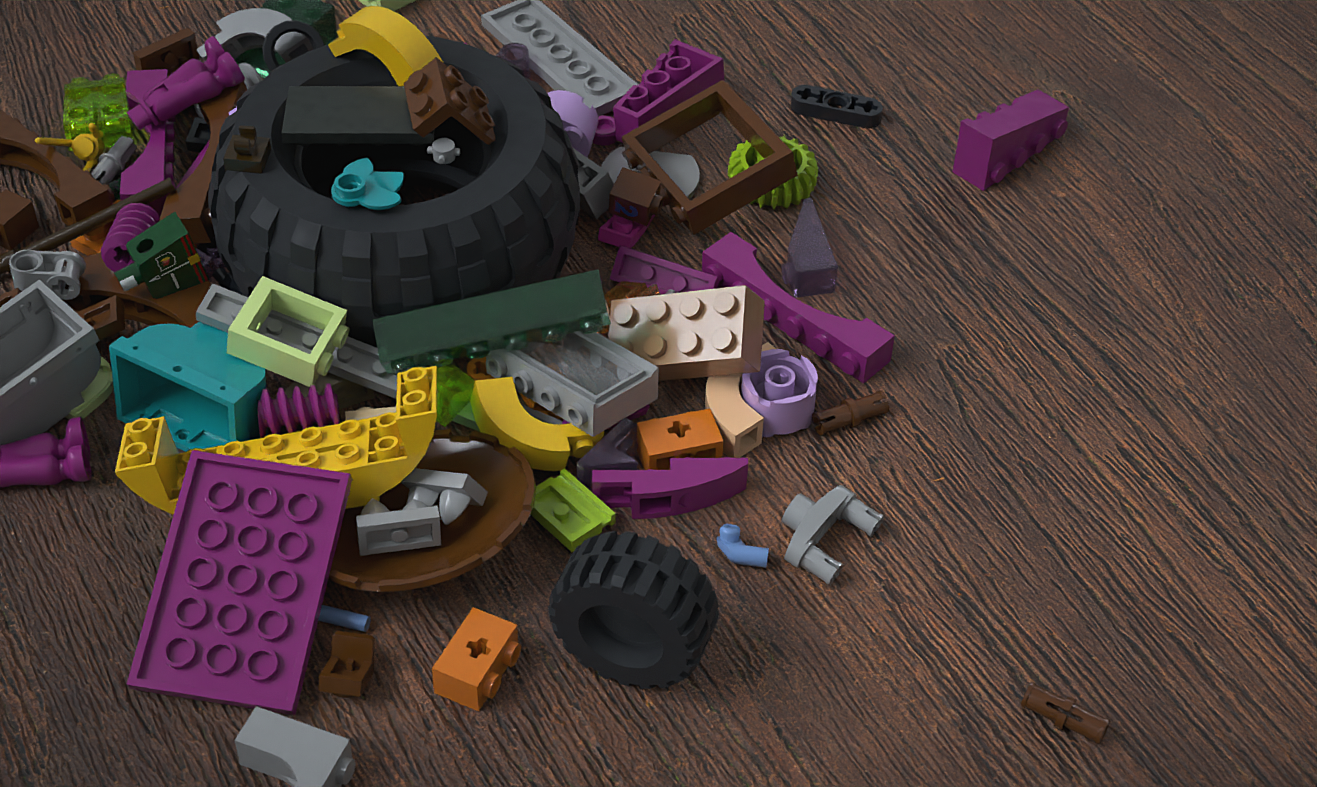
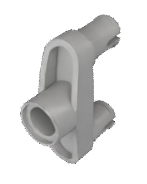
M843 485L835 487L817 502L799 493L787 507L781 521L795 531L785 553L784 560L796 568H804L830 586L840 574L844 564L825 554L815 545L837 519L846 520L871 537L883 522L884 515L879 514L856 498L857 495Z

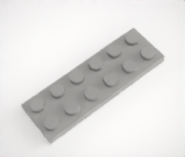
M516 0L481 15L482 26L555 91H569L583 97V103L590 109L592 105L597 111L598 116L612 111L614 105L633 85H638L540 0Z

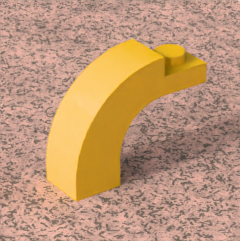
M380 6L364 7L338 24L340 29L336 33L339 37L328 44L335 57L355 49H362L372 53L388 68L398 86H404L403 83L408 80L412 73L421 70L435 57L442 61L430 41L414 24L395 11Z
M513 377L477 380L474 382L470 403L480 432L497 437L499 443L508 448L516 447L525 456L531 468L544 471H561L566 467L569 456L584 458L593 453H598L604 431L592 437L571 423L549 424L534 418L521 405Z

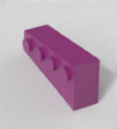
M674 39L669 45L670 51L667 54L662 53L656 59L657 65L653 70L647 69L641 76L642 82L639 85H633L614 105L616 140L623 143L621 136L722 80L725 81L723 58Z
M1035 90L1014 99L1011 106L1005 103L998 105L994 113L990 114L984 111L977 114L974 121L969 118L962 120L953 173L983 191L995 182L999 183L1006 174L1014 168L1021 167L1029 157L1035 153H1040L1047 144L1055 138H1060L1065 133L1068 126L1066 119L1069 107L1042 91Z

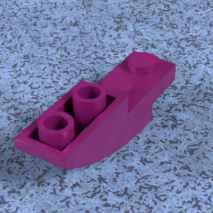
M670 458V470H592V493L609 508L631 507L632 519L660 518L693 512L720 503L744 491L747 486L748 458Z

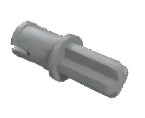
M121 136L107 153H103L99 157V164L91 172L94 179L100 180L99 182L102 185H109L116 175H120L124 171L125 163L137 149L134 140L131 137Z

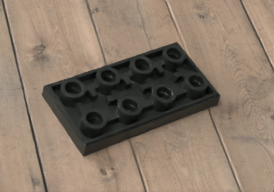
M289 86L282 127V139L285 144H297L300 146L310 144H335L337 146L348 144H372L375 146L409 144L420 146L423 144H433L435 129L424 138L413 130L404 86Z

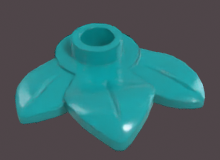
M368 158L357 160L347 165L343 173L336 177L331 188L332 198L338 204L347 207L362 205L375 210L395 207L402 201L397 192L403 184L404 173L374 171L373 165Z

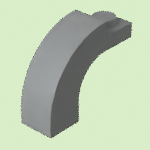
M245 9L218 20L216 23L222 31L214 37L221 44L224 51L229 52L233 59H235L247 50L262 48L266 35L275 25L284 21H292V19L271 9ZM288 32L282 35L276 41L274 51L286 63L313 50L310 40L298 32ZM204 43L196 50L203 60L206 61L207 54Z

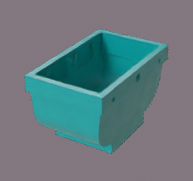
M202 322L196 323L191 328L179 324L152 325L142 329L128 339L121 336L109 345L117 419L124 423H131L141 418L152 419L164 416L176 448L185 452L194 448L205 449L225 445L232 441L243 442L261 438L258 422V400L261 398L263 389H266L265 368L227 354L228 333Z

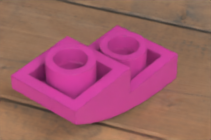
M614 215L600 227L598 240L617 247L625 246L632 248L644 234L655 215H652L647 226Z

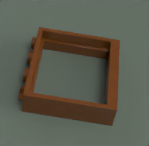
M724 80L621 136L625 147L622 155L627 160L629 168H636L638 173L661 181L660 195L664 196L662 206L668 205L671 208L675 221L678 224L683 222L693 235L798 176L791 149ZM722 113L764 159L690 201L651 157L650 153Z

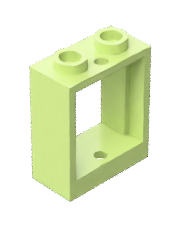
M262 276L228 329L227 354L310 387V385L315 384L319 375L326 376L333 362V351L336 347L341 349L347 340L350 330L349 327L345 326L347 310ZM271 310L324 330L310 354L257 333Z

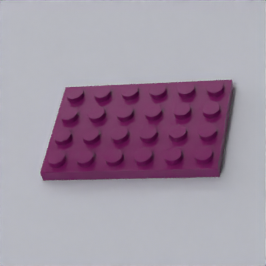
M192 450L126 685L132 690L255 709L257 706L271 712L295 715L353 480L350 473Z

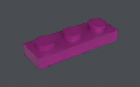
M619 246L610 276L611 280L656 295L665 294L668 290H675V293L716 289L721 278L625 246Z

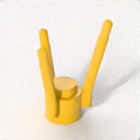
M94 123L88 125L91 133L78 135L75 139L37 137L35 139L37 144L71 147L79 159L86 160L87 163L82 169L83 171L88 170L90 172L93 167H96L98 165L97 158L104 151V143L101 139L104 134L98 130Z

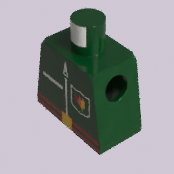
M176 212L166 216L128 241L126 248L133 263L114 272L124 292L144 283L151 296L156 299L210 280L193 241Z

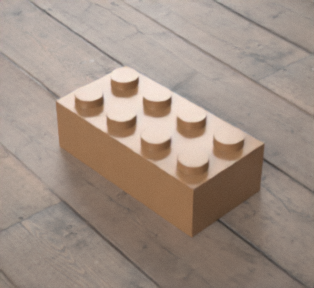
M746 285L612 300L608 339L659 367L658 381L760 372L765 301ZM609 361L605 370L617 377V365Z

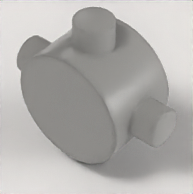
M439 138L433 142L432 146H428L427 153L433 154L435 162L448 164L454 161L456 156H460V148H455V143L451 139Z

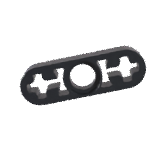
M810 85L797 86L792 90L790 107L793 112L799 115L862 128L877 127L882 120L883 105L874 98ZM830 105H840L843 108H833Z

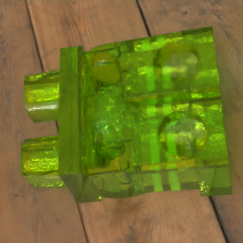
M117 73L106 74L102 80L89 81L85 77L72 78L69 84H64L63 127L66 139H75L78 135L91 133L88 125L94 123L97 126V120L100 131L104 134L102 137L104 147H112L121 136L133 139L131 119L127 114L129 107L124 77L120 78Z

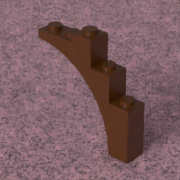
M101 252L83 257L86 267L85 272L79 277L81 288L77 297L68 300L62 299L75 312H78L117 295L124 303L125 319L150 326L157 324H179L191 328L199 322L196 320V311L210 289L211 284L208 280L159 299L151 296L144 283L124 292L114 272L105 265Z

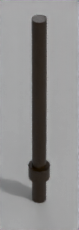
M169 177L18 251L12 249L1 254L0 275L7 271L11 274L9 260L16 252L21 250L51 251L113 221L116 218L117 212L125 205L130 203L146 205L175 191L176 187Z

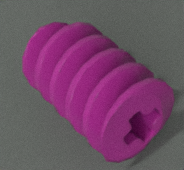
M130 203L123 206L117 212L116 218L101 248L102 260L110 270L116 272L133 263L126 248L127 242L159 222L160 216L156 210L142 203Z
M326 383L323 395H319L315 385H310L308 395L305 397L299 386L294 387L291 398L287 397L283 387L278 389L276 399H272L268 390L263 389L261 398L258 400V422L261 438L265 437L267 427L270 428L272 434L280 435L283 426L286 427L288 433H292L298 430L299 424H301L303 429L314 427V423H317L318 427L329 426L330 422L339 424L338 397L331 384Z

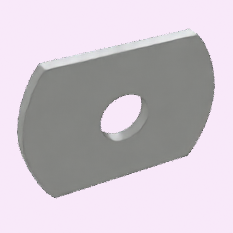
M623 147L613 150L601 165V168L609 173L613 183H615L622 167L630 169L627 160L622 155V152L625 151ZM659 151L651 152V157L682 192L691 199L697 191L700 181L699 167L693 156ZM636 168L630 169L632 171L638 172Z

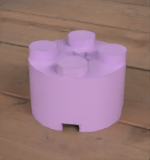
M561 90L548 92L552 107L559 113L563 128L568 134L572 147L585 157H588L598 126L597 111L592 105L591 109L583 103L584 98L578 94Z
M771 349L762 351L760 372L742 374L741 397L764 418L762 437H771L774 434H789L800 429H806L811 425L812 414L815 408L818 374L814 365L802 355L798 359L789 356L790 351Z

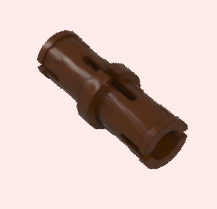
M879 390L855 400L847 398L842 400L838 406L813 412V424L828 420V422L815 427V430L819 435H824L827 432L847 425L850 428L856 427L861 424L862 420L886 414L889 412L888 401L878 405L874 404L887 397L883 391Z
M1031 682L1021 702L1022 707L1031 709L1054 721V727L1061 730L1066 727L1095 741L1099 745L1111 720L1105 719L1077 705V699L1070 696L1065 699L1038 686L1034 682ZM1049 704H1052V705H1054V706H1056V707H1058V708H1060V709H1062V710H1064V711H1066V712H1068V713H1070V714H1072V715H1074V716H1076V717L1082 719L1083 722H1079V721H1077V720H1075V719H1073V718H1071V717H1069V716H1067V715H1065V714H1063V713H1061V712H1059V711H1057V710H1055V709L1049 707L1048 705H1049Z

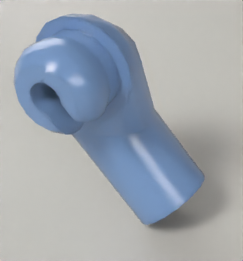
M724 524L720 527L717 545L731 562L739 565L767 567L769 548L745 545L739 538L741 530L737 525Z

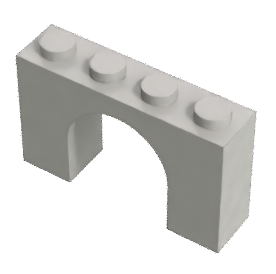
M257 706L234 740L240 765L278 778L288 783L291 787H340L342 784L346 785L350 781L355 770L356 761L352 757L350 739Z

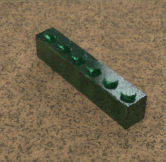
M599 270L373 319L380 363L388 374L393 373L394 375L425 365L447 366L453 362V359L466 356L470 359H479L490 355V351L502 348L509 351L520 350L527 347L529 342L538 340L556 342L564 339L566 334L581 331L583 334H592L601 331L603 326L611 324Z

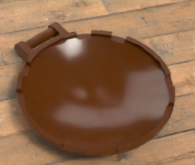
M451 429L434 430V435L426 454L415 468L468 474L488 492L483 506L468 505L466 510L448 525L443 523L440 516V546L360 556L356 516L361 515L365 505L345 509L329 580L358 590L380 592L403 591L434 585L476 568L505 548L527 522L536 498V484L529 462L516 447L508 448L501 445L495 436L477 431H472L469 436L452 435ZM400 482L380 495V502L389 511L403 510L406 506L410 490ZM437 501L436 504H435V506H438V510H439V501Z

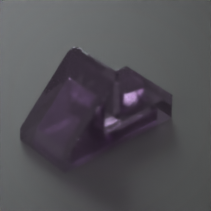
M624 418L577 462V479L590 491H592V470H638V462L633 459L638 449L637 424Z

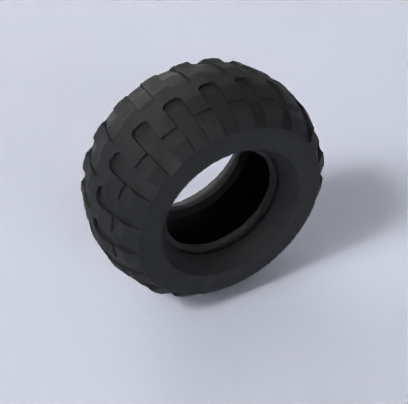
M426 36L446 66H454L472 87L474 85L478 86L486 94L489 100L487 104L489 115L495 124L493 131L496 140L490 145L486 144L454 117L450 116L435 128L434 141L439 138H448L454 141L455 148H460V156H456L455 160L448 164L435 162L433 154L427 153L428 146H432V144L420 146L409 144H385L382 146L372 144H348L345 146H337L335 144H310L307 146L285 144L282 139V127L289 86H398L388 68L372 53L362 49H355L335 57L329 46L325 45L306 52L268 73L264 80L250 87L237 101V111L228 116L221 127L211 172L208 203L218 253L242 294L246 297L251 295L261 277L264 276L347 310L345 326L350 328L348 337L412 362L453 357L462 354V351L474 346L484 345L488 340L493 342L508 333L510 325L514 322L525 320L528 301L543 302L546 291L555 287L575 239V227L579 219L580 187L577 157L568 134L563 128L560 115L552 107L549 95L537 82L525 78L523 71L519 67L505 59L465 43ZM240 125L254 126L257 137L270 138L272 150L262 174L225 170L223 157L232 136L240 135ZM368 158L373 165L374 171L403 172L404 180L402 186H426L448 190L452 193L425 202L375 210L362 205L355 207L340 205L333 200L331 188L336 177L343 173L347 165L357 160Z

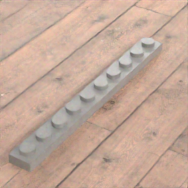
M212 284L196 311V320L228 333L229 327L249 297ZM271 310L257 333L310 354L324 330ZM347 337L344 346L341 349L336 347L333 351V362L328 372L396 399L397 373L405 372L414 367H426ZM437 372V415L480 432L470 403L474 386ZM522 405L531 416L542 422L562 424V420Z

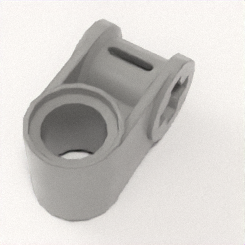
M21 250L11 256L9 265L14 288H19L23 291L36 281L41 280L59 298L68 300L77 297L80 293L81 284L79 277L85 272L86 262L79 254L71 251Z

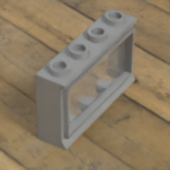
M569 316L566 317L562 346L524 341L522 337L524 326L499 338L495 342L486 341V369L488 374L494 378L513 377L516 391L592 437L658 399L659 367Z

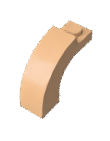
M769 342L762 345V351L776 349ZM742 374L710 376L706 384L705 409H711L724 441L723 453L731 458H740L762 444L764 418L742 399Z

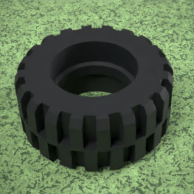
M616 531L600 534V536H593L583 541L582 545L576 547L551 592L548 611L557 639L563 640L562 643L565 650L569 654L574 653L578 657L580 664L587 669L589 667L598 671L599 676L607 680L609 677L619 680L621 685L630 687L636 684L640 686V689H652L656 685L664 688L683 681L691 675L692 671L696 670L718 622L719 604L716 593L712 590L711 581L706 574H700L699 565L691 558L687 560L681 555V550L672 545L667 547L659 543L660 539L649 535L643 538L639 537L637 532L630 531L623 532L621 535H618Z

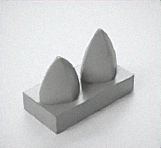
M415 468L401 481L410 490L406 505L412 499L421 501L428 507L435 506L436 502L439 501V513L445 525L457 519L466 510L468 505L483 506L488 493L468 474Z
M372 498L363 508L361 515L356 516L360 556L441 545L438 506L428 507L421 501L412 499L403 510L389 511L381 502Z

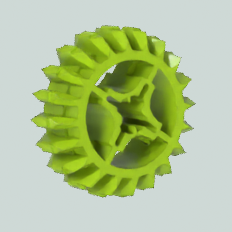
M783 135L780 139L793 152L798 176L749 204L756 202L759 203L760 208L769 205L773 209L776 206L782 205L788 209L790 203L799 205L801 199H808L811 191H814L818 177L817 161L814 152L808 151V145H799L798 139L788 140ZM747 140L745 144H737L736 150L732 151L728 165L729 179L764 159Z

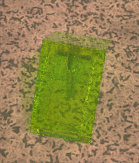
M454 364L437 368L436 421L444 427L470 402L475 382L474 379Z

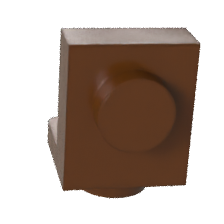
M335 631L331 642V657L319 675V691L333 693L341 698L361 697L374 673V636Z

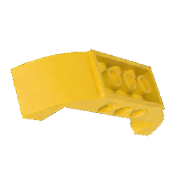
M437 366L426 368L414 367L405 372L397 373L396 413L388 412L377 417L361 420L351 419L339 424L323 427H308L302 431L270 434L263 438L243 442L232 441L225 445L205 449L194 448L183 453H178L164 416L152 419H137L125 424L115 473L138 496L151 505L172 515L175 512L192 450L350 473L353 480L346 509L364 506L372 498L380 502V495L398 485L415 469L426 454L432 440L437 418Z

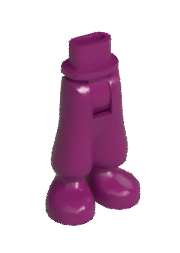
M214 36L205 41L206 61L201 62L198 59L187 61L167 78L148 90L143 96L144 101L141 98L137 99L139 105L129 110L127 114L139 130L151 123L154 126L160 125L162 121L174 117L191 105L215 98L225 88L239 85L245 81V77L229 52L224 51Z
M81 416L71 418L66 425L65 438L60 440L53 434L42 433L0 445V488L13 485H55L67 479L76 482L90 481L92 478L89 461L91 460V452L83 418Z

